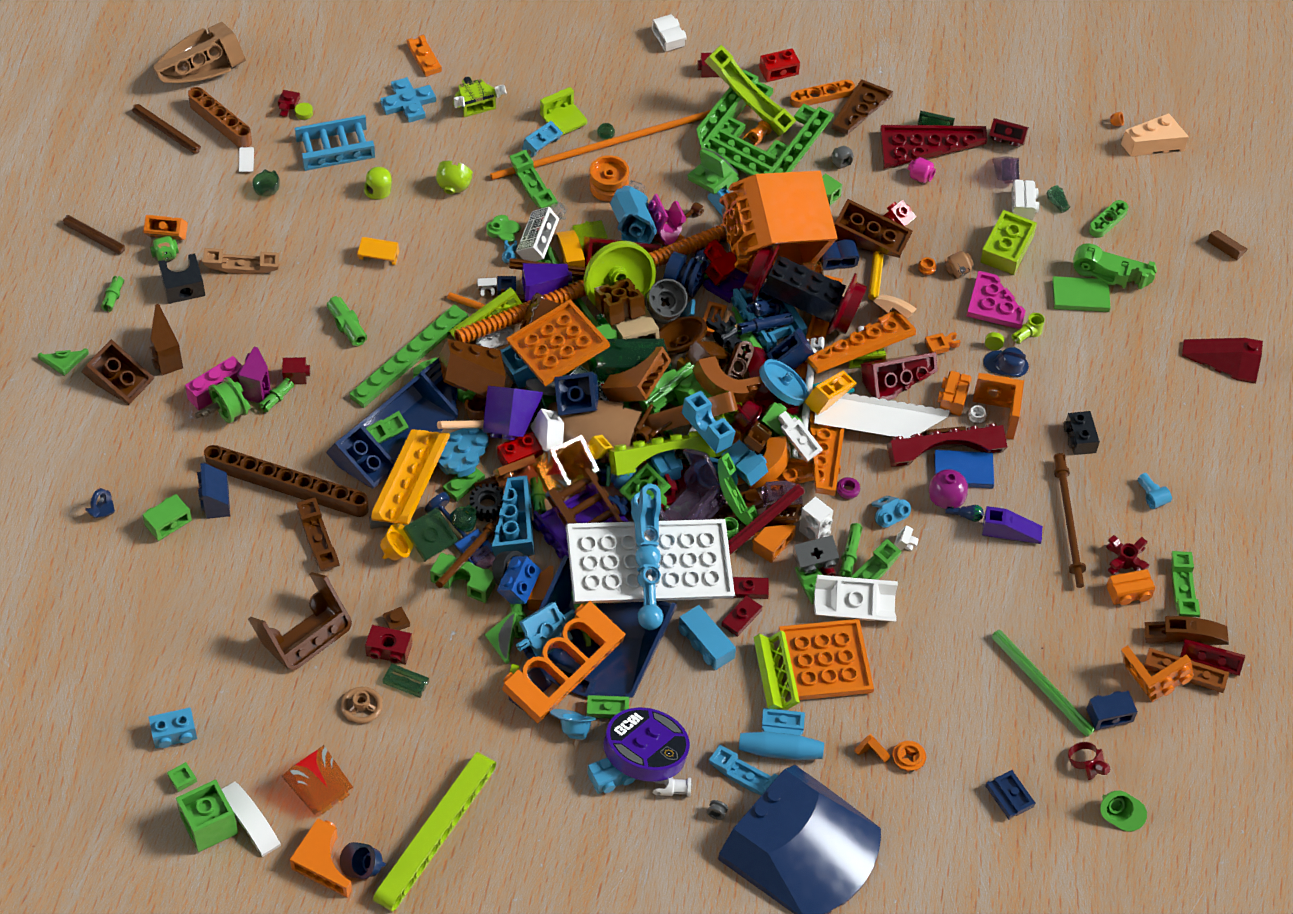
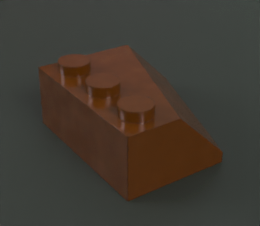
M447 339L439 354L444 383L463 391H473L477 393V397L483 400L485 397L487 398L488 386L504 387L506 375L500 350Z

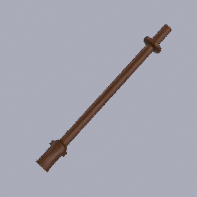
M1057 453L1053 456L1055 463L1054 475L1059 478L1071 550L1073 564L1069 566V572L1075 575L1076 587L1082 588L1084 587L1082 573L1086 571V564L1080 562L1067 482L1070 470L1066 464V455Z

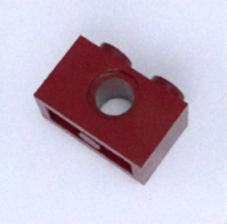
M372 625L365 644L366 656L375 660H387L394 664H406L413 644L412 633Z

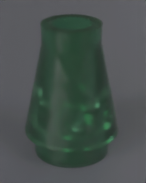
M1056 185L1047 191V199L1061 213L1070 209L1063 188Z

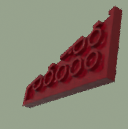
M880 126L884 169L910 163L918 157L927 159L987 144L988 140L986 126Z

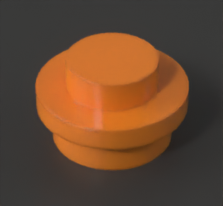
M925 257L918 264V270L923 274L930 275L936 271L937 266L932 258Z

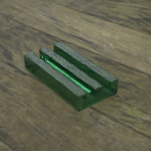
M395 664L390 665L382 679L383 684L421 698L422 692L429 683L428 677ZM392 672H396V673L401 674V675H403V676L401 677V676H399V675L393 674ZM409 678L419 681L421 684L411 681Z

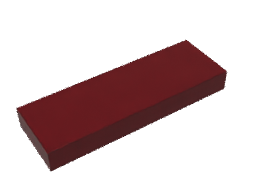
M1184 639L1179 656L1183 657L1187 654L1191 661L1240 676L1245 660V655L1187 639Z

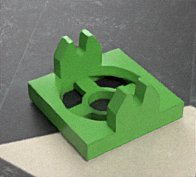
M646 464L619 492L631 503L632 497L640 492L641 486L653 484L657 480L661 493V503L666 505L667 498L663 494L671 486L650 465ZM647 490L646 493L653 499L654 493L651 490Z

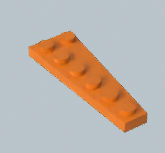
M895 309L878 318V322L873 325L869 323L864 326V330L858 333L855 331L850 334L849 338L845 340L840 339L809 356L808 364L818 374L916 335V328Z
M810 410V434L823 449L821 453L812 458L815 493L835 496L845 428L815 424V412Z

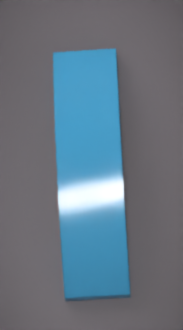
M721 745L718 746L709 759V763L723 775L761 796L779 776L775 773L770 776L738 759L737 753Z

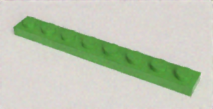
M454 304L350 393V398L365 408L451 334L449 330L468 318V313Z

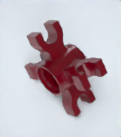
M1115 535L1108 539L1109 544L1106 545V548L1118 555V558L1112 560L1109 564L1111 567L1107 571L1110 574L1115 575L1121 568H1133L1135 571L1149 568L1147 562L1137 557L1138 554L1145 550L1144 546L1148 543L1143 537L1138 539L1135 544L1126 543L1124 545Z

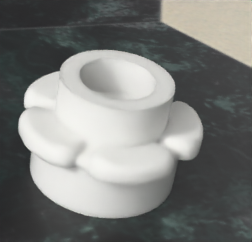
M979 405L973 406L968 411L969 419L974 423H982L987 417L985 409Z

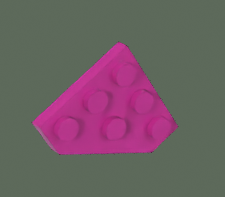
M978 271L967 317L1021 329L1026 312L1025 309L1016 303L1015 297L1008 288L1003 287L997 275Z

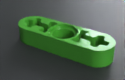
M1122 200L1113 202L1091 222L1089 233L1096 238L1103 237L1127 215L1128 204ZM1104 217H1111L1113 221H1107Z

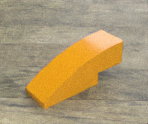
M574 230L557 232L556 237L563 263L570 266L585 267V257L576 232Z

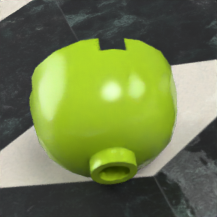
M442 161L439 163L436 171V180L445 193H460L468 188L473 172L469 167L461 163L453 165L452 161Z

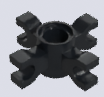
M717 313L714 315L716 322L707 319L706 325L714 330L713 337L715 341L723 348L725 346L730 347V351L733 353L736 344L742 342V340L737 338L739 335L735 327L737 320L730 316L729 320L725 323Z

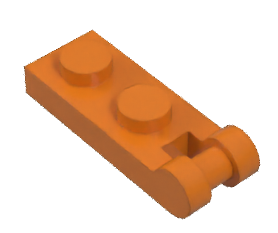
M424 34L416 39H407V45L425 77L442 72V67L428 45Z

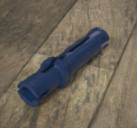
M787 312L762 319L753 318L752 321L737 324L738 334L760 333L764 329L792 324L793 316L789 317L792 314Z

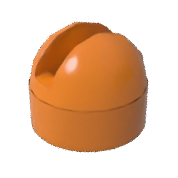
M1116 112L1111 115L1110 123L1113 126L1124 125L1122 112Z

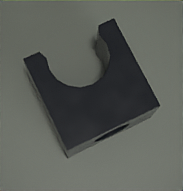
M195 253L188 255L189 267L182 272L169 270L165 260L158 261L168 304L205 296L204 283Z

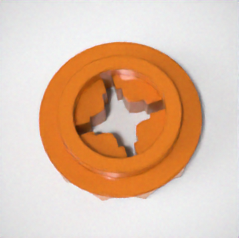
M914 741L900 742L893 750L894 763L899 766V769H905L907 772L911 770L917 772L925 764L926 752L920 744ZM906 753L909 754V756H913L912 761H910L909 758L905 759Z

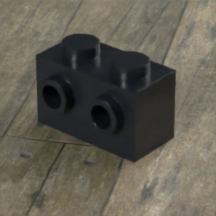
M1091 411L1068 413L1066 421L1063 422L1064 432L1068 434V446L1072 448L1073 454L1096 453L1100 441Z

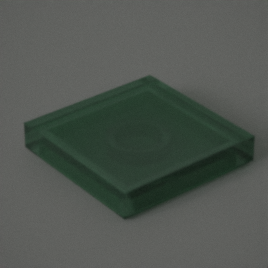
M438 508L403 528L424 562L459 541Z

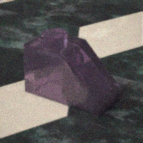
M1012 156L993 157L998 180H1003V183L1007 184L1020 179L1019 158Z

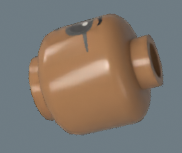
M959 251L947 257L945 268L949 275L953 274L954 277L959 278L971 272L974 263L968 252Z

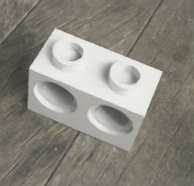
M815 496L802 508L799 531L810 540L829 536L833 522V510Z

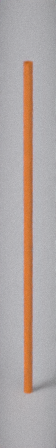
M711 110L534 160V168L705 119ZM513 167L490 173V177L492 180L515 174L516 172Z

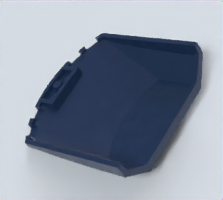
M564 555L539 610L549 603L555 602L563 615L572 609L575 611L571 596L572 581L568 556ZM644 601L596 603L597 608L626 635L624 640L571 692L584 697L595 695L633 698L677 607V604L674 602L656 601V606L662 610L664 617L660 627L654 630L644 629L638 622V612L644 606ZM570 630L573 637L570 641L586 657L590 658L600 648L592 638L591 646L586 647L581 630ZM530 646L523 649L528 659L536 657ZM560 648L547 654L550 661L568 678L581 667L567 652ZM539 668L551 682L559 687L561 686L549 673Z
M793 765L785 768L733 828L719 852L718 860L793 914H829L833 909L849 901L868 879L879 853L881 828L798 766Z

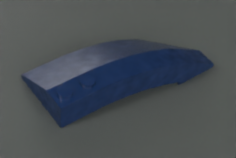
M439 358L422 370L326 451L327 455L339 468L371 489H374L390 475L412 429L441 432L443 429L437 428L438 421H454L458 417V409H456V400L458 399L457 388L444 383ZM399 411L409 429L379 444L366 428Z

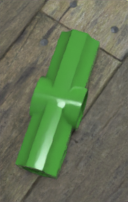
M334 296L330 298L329 302H327V308L333 315L339 331L345 333L352 345L357 347L363 345L367 340V335L360 326L356 313L353 310H349L341 297Z

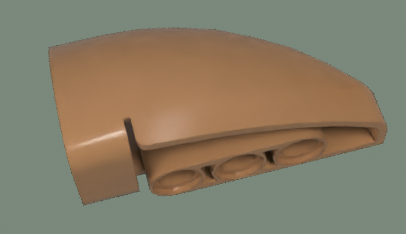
M223 22L209 27V33H207L205 28H202L178 42L154 65V70L158 78L166 83L193 82L230 72L232 67L245 62L246 59L234 32Z
M598 400L597 411L560 416L564 423L563 444L571 450L580 453L593 436L603 435L613 447L620 444L632 446L633 442H636L634 439V434L637 432L635 427L641 421L642 412L628 408L623 409V403ZM557 402L551 403L547 410L557 411L558 413ZM606 453L599 462L604 463L606 461V457H608L607 460L610 461L609 453Z

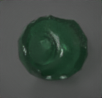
M264 169L253 178L252 187L260 196L269 197L279 190L280 179L275 170L271 172Z

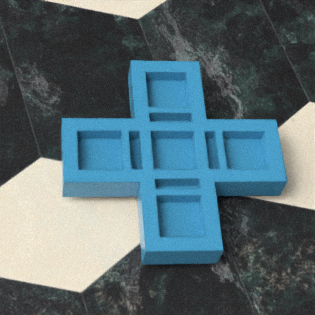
M408 77L392 81L391 87L395 94L380 98V103L386 115L403 111L409 123L426 118L422 105L436 102V96L430 85L413 89Z

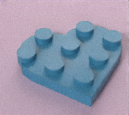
M463 428L450 433V437L438 460V466L446 475H449V473L458 474V477L468 476L475 472V467L479 463V456L485 453V449L489 445L487 433L479 428Z

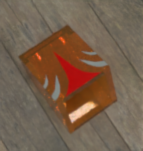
M582 435L548 450L536 458V463L533 464L546 492L554 487L557 491L561 492L584 478L582 472L587 467L595 473L600 471Z
M324 745L292 766L282 775V778L314 815L319 811L324 814L333 807L331 805L332 802L336 799L341 802L350 795L348 791L353 788Z

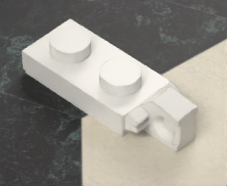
M786 411L779 415L778 420L782 424L781 429L784 435L787 436L806 463L823 451L822 447L799 419L797 420L795 417L792 419Z

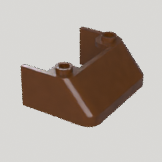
M314 572L309 574L318 589L309 600V606L313 614L282 636L275 628H269L266 621L254 617L248 618L263 646L288 669H299L347 633L352 626V620L325 575Z

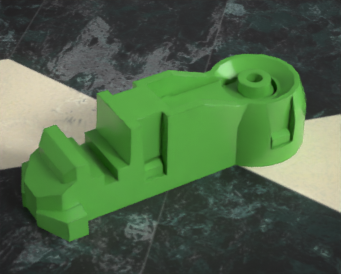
M1090 243L1078 246L1073 257V266L1078 274L1094 276L1104 283L1114 286L1118 284L1122 288H1126L1127 282H1132L1133 280L1135 284H1138V289H1142L1153 282L1157 273L1155 262L1149 261L1146 264L1104 252L1097 245Z

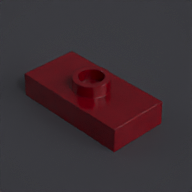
M733 577L735 592L733 598H744L746 595L751 599L769 598V578Z
M746 595L722 621L721 626L738 637L762 611L763 606Z

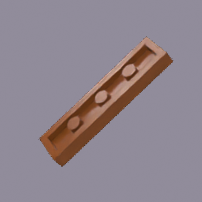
M1149 648L1144 667L1158 673L1181 657ZM1191 661L1194 676L1189 683L1224 693L1229 672Z

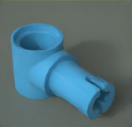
M1143 473L1138 477L1137 481L1146 491V502L1151 509L1158 508L1172 501L1171 493L1167 487H1160L1158 484H1155L1147 473Z

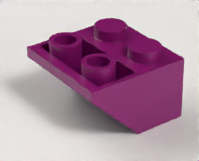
M254 346L252 351L246 355L243 367L239 368L237 378H239V383L243 389L241 393L244 399L256 403L262 402L269 395L271 388L268 366L258 347Z

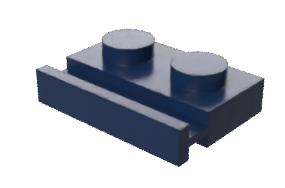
M1013 770L994 778L991 782H986L985 787L1008 820L1035 807V801Z

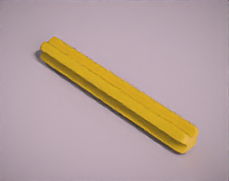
M878 251L873 252L868 298L873 301L879 296L884 254Z

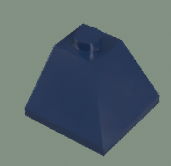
M587 372L554 378L558 416L597 411L599 390L595 373Z

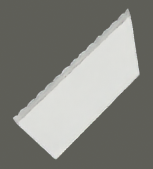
M846 393L819 415L815 413L814 423L893 437L903 436V438H911V435L919 434L947 418L950 410L935 409L923 405L916 406L915 404H906L905 402L897 403L894 400L887 401L886 399L869 398L867 396Z

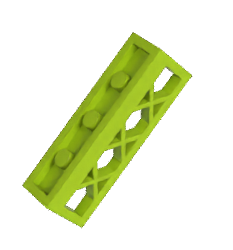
M510 287L449 330V332L455 339L454 332L456 329L460 330L461 327L465 328L466 325L476 323V321H481V319H486L504 310L507 311V309H512L514 306L517 307L522 302Z
M779 631L769 638L762 634L754 636L767 707L769 709L788 710L799 704L800 701L785 632ZM780 640L779 647L775 651L773 643ZM783 656V664L781 668H778V661ZM786 673V674H787V681H786L785 685L782 686V682H781V681H782V678H783L784 674ZM790 691L792 699L785 702L786 695Z

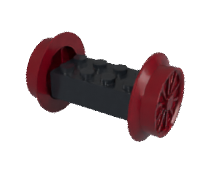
M772 244L759 249L742 287L753 293V302H755L765 279H767L761 292L829 323L833 318L827 335H830L834 330L842 334L847 333L867 289V286L857 282V273H854L843 296L846 285L810 270L804 265L790 261L786 257L778 255L774 265H772L781 244Z

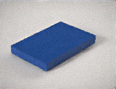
M935 450V474L946 469L956 470L965 477L968 487L994 488L993 453Z

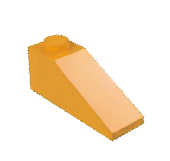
M843 370L815 386L804 402L811 411L819 415L831 407L857 383Z

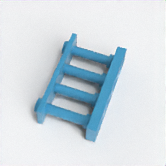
M361 115L296 127V142L303 141L306 153H302L304 170L375 158L373 140L366 142L363 130H367L366 116ZM356 132L359 143L349 145L345 133ZM338 135L341 146L331 148L328 137ZM321 138L324 150L313 151L310 140Z

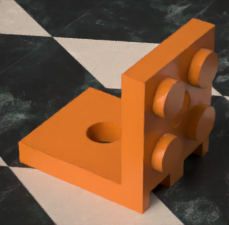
M978 373L972 402L1010 408L1006 438L1014 440L1020 417L1024 380Z
M1128 645L1121 649L1125 667L1152 702L1163 695L1171 694L1177 686L1187 684L1194 676L1192 662L1187 654L1151 677Z

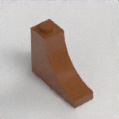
M656 347L648 358L632 369L619 374L609 375L601 389L609 401H646L669 366L671 359L663 347Z

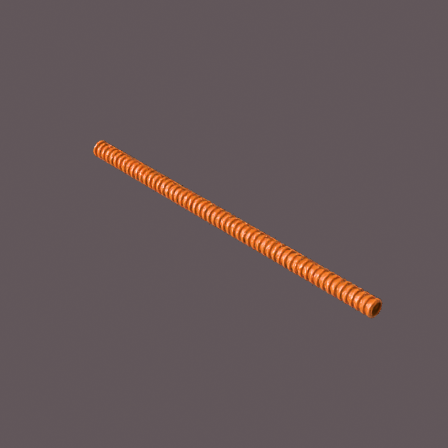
M722 223L649 254L656 268L666 264L675 251L689 255L691 252L694 253L696 250L699 251L701 248H706L715 239L718 243L727 239L726 230ZM584 279L559 288L558 291L554 290L544 294V299L563 304L569 299L573 301L586 296ZM531 300L486 319H481V321H476V323L466 325L465 328L461 327L460 330L456 329L454 332L456 341L469 343L479 339L480 336L484 337L496 332V330L499 331L501 328L504 329L506 326L509 327L511 324L514 325L517 322H521Z

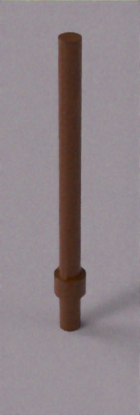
M499 516L483 528V532L436 581L435 584L438 588H442L486 539L495 534Z

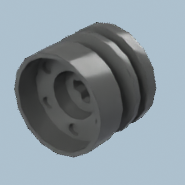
M663 279L651 287L644 298V303L655 323L665 325L677 319L684 311L688 296L685 288L679 282L673 279ZM663 301L666 302L664 307L661 305Z

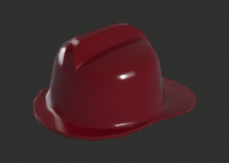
M749 400L742 405L737 404L738 410L733 416V419L740 427L741 433L746 432L757 421L762 412L761 406Z

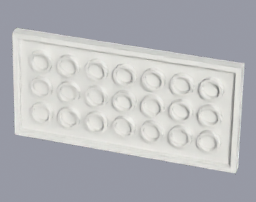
M725 519L659 521V538L657 540L659 546L657 548L661 554L660 563L658 564L660 565L659 571L661 576L659 581L655 583L656 601L733 598L735 592ZM634 522L576 523L566 525L574 604H587L589 601L592 603L644 601L643 587L637 581L639 574L637 568H639V565L636 563L635 555L638 550L636 549L638 544L635 539ZM644 533L645 539L651 541L650 536ZM646 573V578L652 581V576Z

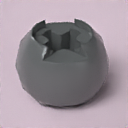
M847 146L835 148L831 155L833 164L840 168L851 165L854 158L852 150Z

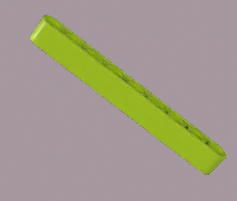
M479 752L474 754L379 886L373 898L374 902L392 912L397 909L496 768V761Z

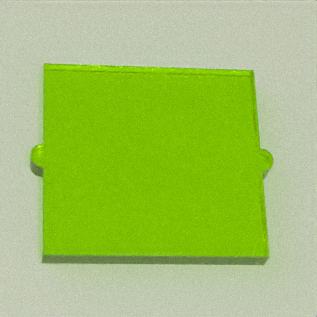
M602 220L586 221L572 227L578 236L582 250L584 236L608 239Z

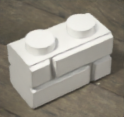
M1014 180L1011 189L1012 213L1029 220L1034 219L1035 213L1039 211V202H1036L1039 190L1035 188L1034 181Z

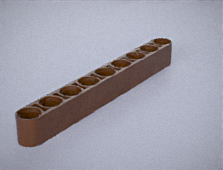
M210 445L204 450L206 464L226 472L228 476L303 500L316 497L318 505L356 517H363L369 511L368 497L362 491L218 445Z

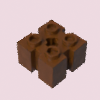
M629 278L616 281L615 285L612 286L606 284L594 288L596 308L601 314L605 315V319L610 325L624 322V318L627 317L629 319H636L645 315L644 295L639 289H635V285Z

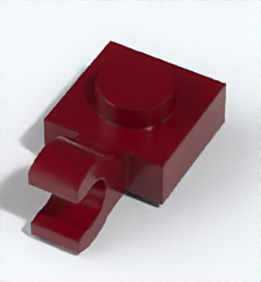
M282 91L278 100V107L281 110L279 116L287 117L290 109L295 110L300 100L299 92Z

